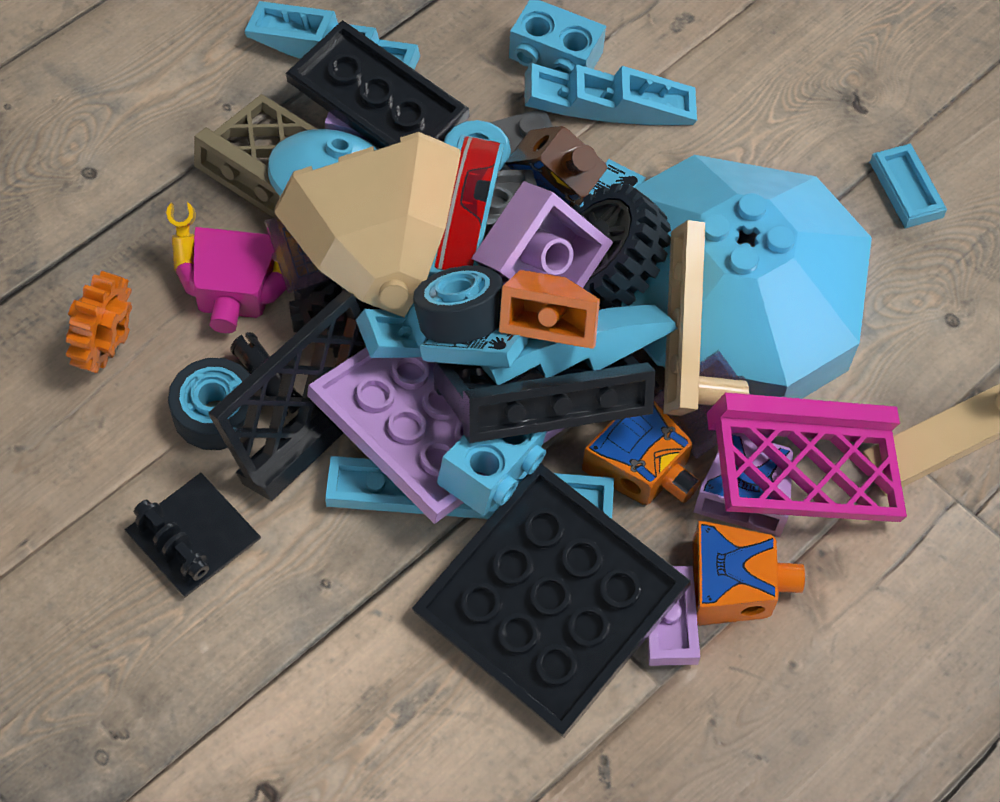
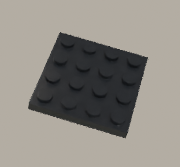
M540 463L532 474H527L509 500L504 505L499 506L413 606L412 610L565 738L691 586V580Z

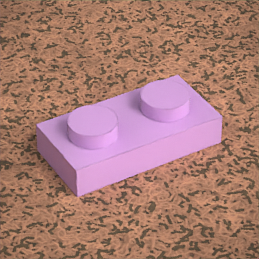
M673 566L691 580V586L648 636L649 666L699 664L700 649L693 566Z

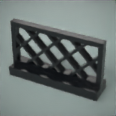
M343 290L208 412L239 466L236 474L242 484L271 502L344 433L307 396L309 384L351 358L354 345L362 346L363 349L366 348L356 322L362 311L354 294ZM346 312L348 318L343 336L332 335L336 319ZM311 342H315L311 365H299L303 349ZM341 344L335 367H324L329 345ZM277 373H283L277 396H265L268 381ZM296 374L308 375L302 397H291ZM248 405L243 428H233L228 417L240 406ZM262 405L274 406L269 428H257ZM288 406L300 407L298 414L284 426ZM254 438H266L265 445L250 458Z

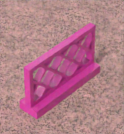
M725 392L707 412L708 430H716L726 511L901 522L907 517L892 432L900 424L898 408L896 406ZM732 433L744 434L758 447L748 459L733 445ZM776 436L787 437L801 450L792 462L771 443ZM819 440H830L844 453L835 465L814 446ZM862 443L879 444L882 462L878 467L857 449ZM761 452L767 455L783 471L773 482L752 463ZM805 455L826 473L817 485L796 467ZM848 458L868 476L860 487L839 469ZM743 472L764 491L759 498L739 497L737 478ZM787 475L808 494L802 501H792L777 487ZM830 478L851 497L845 504H836L821 490ZM872 482L876 483L887 494L889 507L878 506L864 493Z

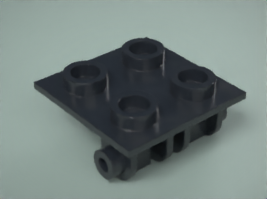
M201 472L159 504L157 502L151 503L148 499L141 501L133 511L137 516L135 522L125 529V532L184 598L261 539V536Z

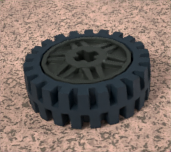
M616 183L611 184L610 189L605 186L597 189L596 197L591 193L585 196L582 207L577 204L572 207L613 242L583 287V289L600 299L599 310L622 307V302L628 306L635 302L634 293L637 290L644 293L649 288V285L645 282L647 278H656L659 274L660 269L656 264L665 262L668 253L663 248L670 246L671 237L667 234L671 231V227L665 213L638 189L628 184L622 186Z

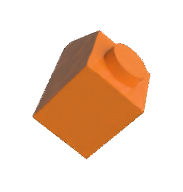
M519 270L502 286L499 332L593 349L596 346L600 299L566 277Z

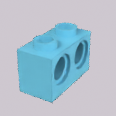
M529 0L510 31L509 58L526 67L534 63L568 74L571 73L576 64L594 69L603 54L606 25L541 0Z
M547 431L469 443L463 435L443 456L437 484L484 517L496 502L502 506L509 500L517 488V479L524 471L532 474L542 462L546 454V450L542 448ZM476 472L484 473L488 476L479 475Z

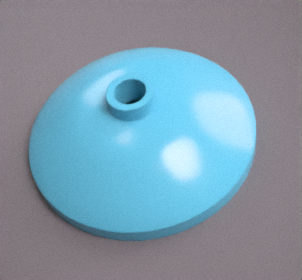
M313 129L299 132L285 138L274 147L269 157L268 177L274 190L281 196L294 171L310 166L315 170L339 162L338 157L372 146L374 150H378V148L363 138L343 131Z

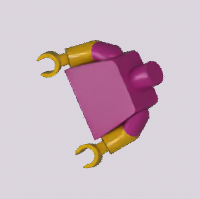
M187 202L188 218L185 221L177 222L174 219V205L170 203L167 207L166 215L169 222L176 226V234L172 235L174 269L185 292L196 297L198 310L203 313H212L209 325L214 331L233 333L236 331L239 316L260 317L264 312L266 304L273 303L292 285L295 268L282 230L285 226L279 218L276 221V228L284 236L282 243L280 235L195 227L194 234H190L189 226L193 224L196 218L195 209ZM285 231L287 238L292 236L290 233ZM294 238L287 239L292 256H298L296 240Z

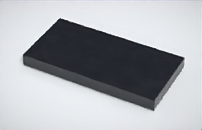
M343 20L286 72L288 83L380 149L400 143V137L416 132L444 142L445 136L454 126L465 122L470 117L467 106Z

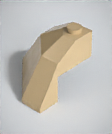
M420 132L400 137V143L374 150L372 146L338 157L339 162L315 170L310 166L294 171L274 208L276 216L318 270L348 292L354 294L362 302L404 318L413 304L415 289L422 281L427 280L445 232L461 156L460 149Z

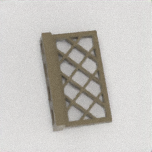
M260 94L214 132L205 127L194 136V166L277 219L274 208L280 196L270 183L268 166L257 160V158H269L276 145L255 146L254 136H278V140L281 142L285 139L284 136H292L299 132L317 128L263 94ZM264 112L274 118L276 124H252V119L259 113ZM229 137H248L249 146H235L227 141Z

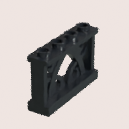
M631 354L601 370L594 371L581 361L548 378H545L534 367L501 385H496L481 366L434 362V390L438 395L444 397L463 424V434L469 443L653 414L655 370L648 362L639 363Z

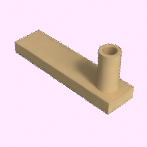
M687 220L671 231L668 316L675 321L677 330L669 333L666 340L663 414L685 415L698 410V404L713 406L725 392L749 394L747 381L699 376L705 222Z
M1000 384L893 436L902 487L1000 439ZM879 444L863 451L862 454L876 467L880 465L882 460Z

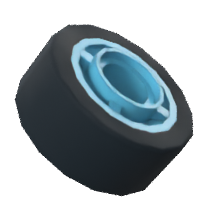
M466 265L443 270L422 281L415 289L413 296L420 331L427 339L432 341L458 344L480 339L497 330L500 325L503 286L501 276L495 270L484 266Z
M205 358L190 363L178 372L170 385L168 405L177 433L187 443L203 450H222L228 448L208 414L214 407L205 405L212 401H222L250 373L240 364L226 358ZM248 405L240 406L228 417L233 428H243Z

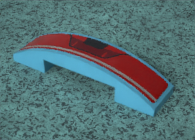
M461 134L457 146L460 149L461 156L446 228L428 277L449 268L466 265L478 266V263L471 258L484 239L505 143Z

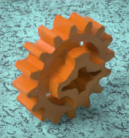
M101 271L100 275L94 274L92 276L91 286L85 285L83 287V297L73 301L68 312L70 320L69 330L66 335V342L71 344L66 352V357L71 358L70 365L98 373L99 368L104 369L106 367L108 357H114L115 348L120 343H125L130 331L128 323L132 310V303L127 302L132 292L131 288L127 287L128 279Z

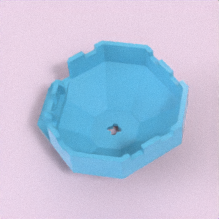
M693 155L634 187L665 213L668 218L667 221L670 223L671 231L687 220L705 222L700 372L705 368L715 366L713 377L747 381L749 394L803 399L849 370L860 344L872 237L816 176ZM742 230L747 235L754 232L757 235L754 242L755 246L751 247L748 243L739 245L737 243L739 238L738 231ZM670 246L663 248L668 253L665 262L656 264L660 269L657 277L647 278L645 282L649 285V288L644 293L637 290L634 293L636 301L629 306L655 304L668 315ZM622 302V307L628 306ZM667 335L643 347L657 366L665 367Z

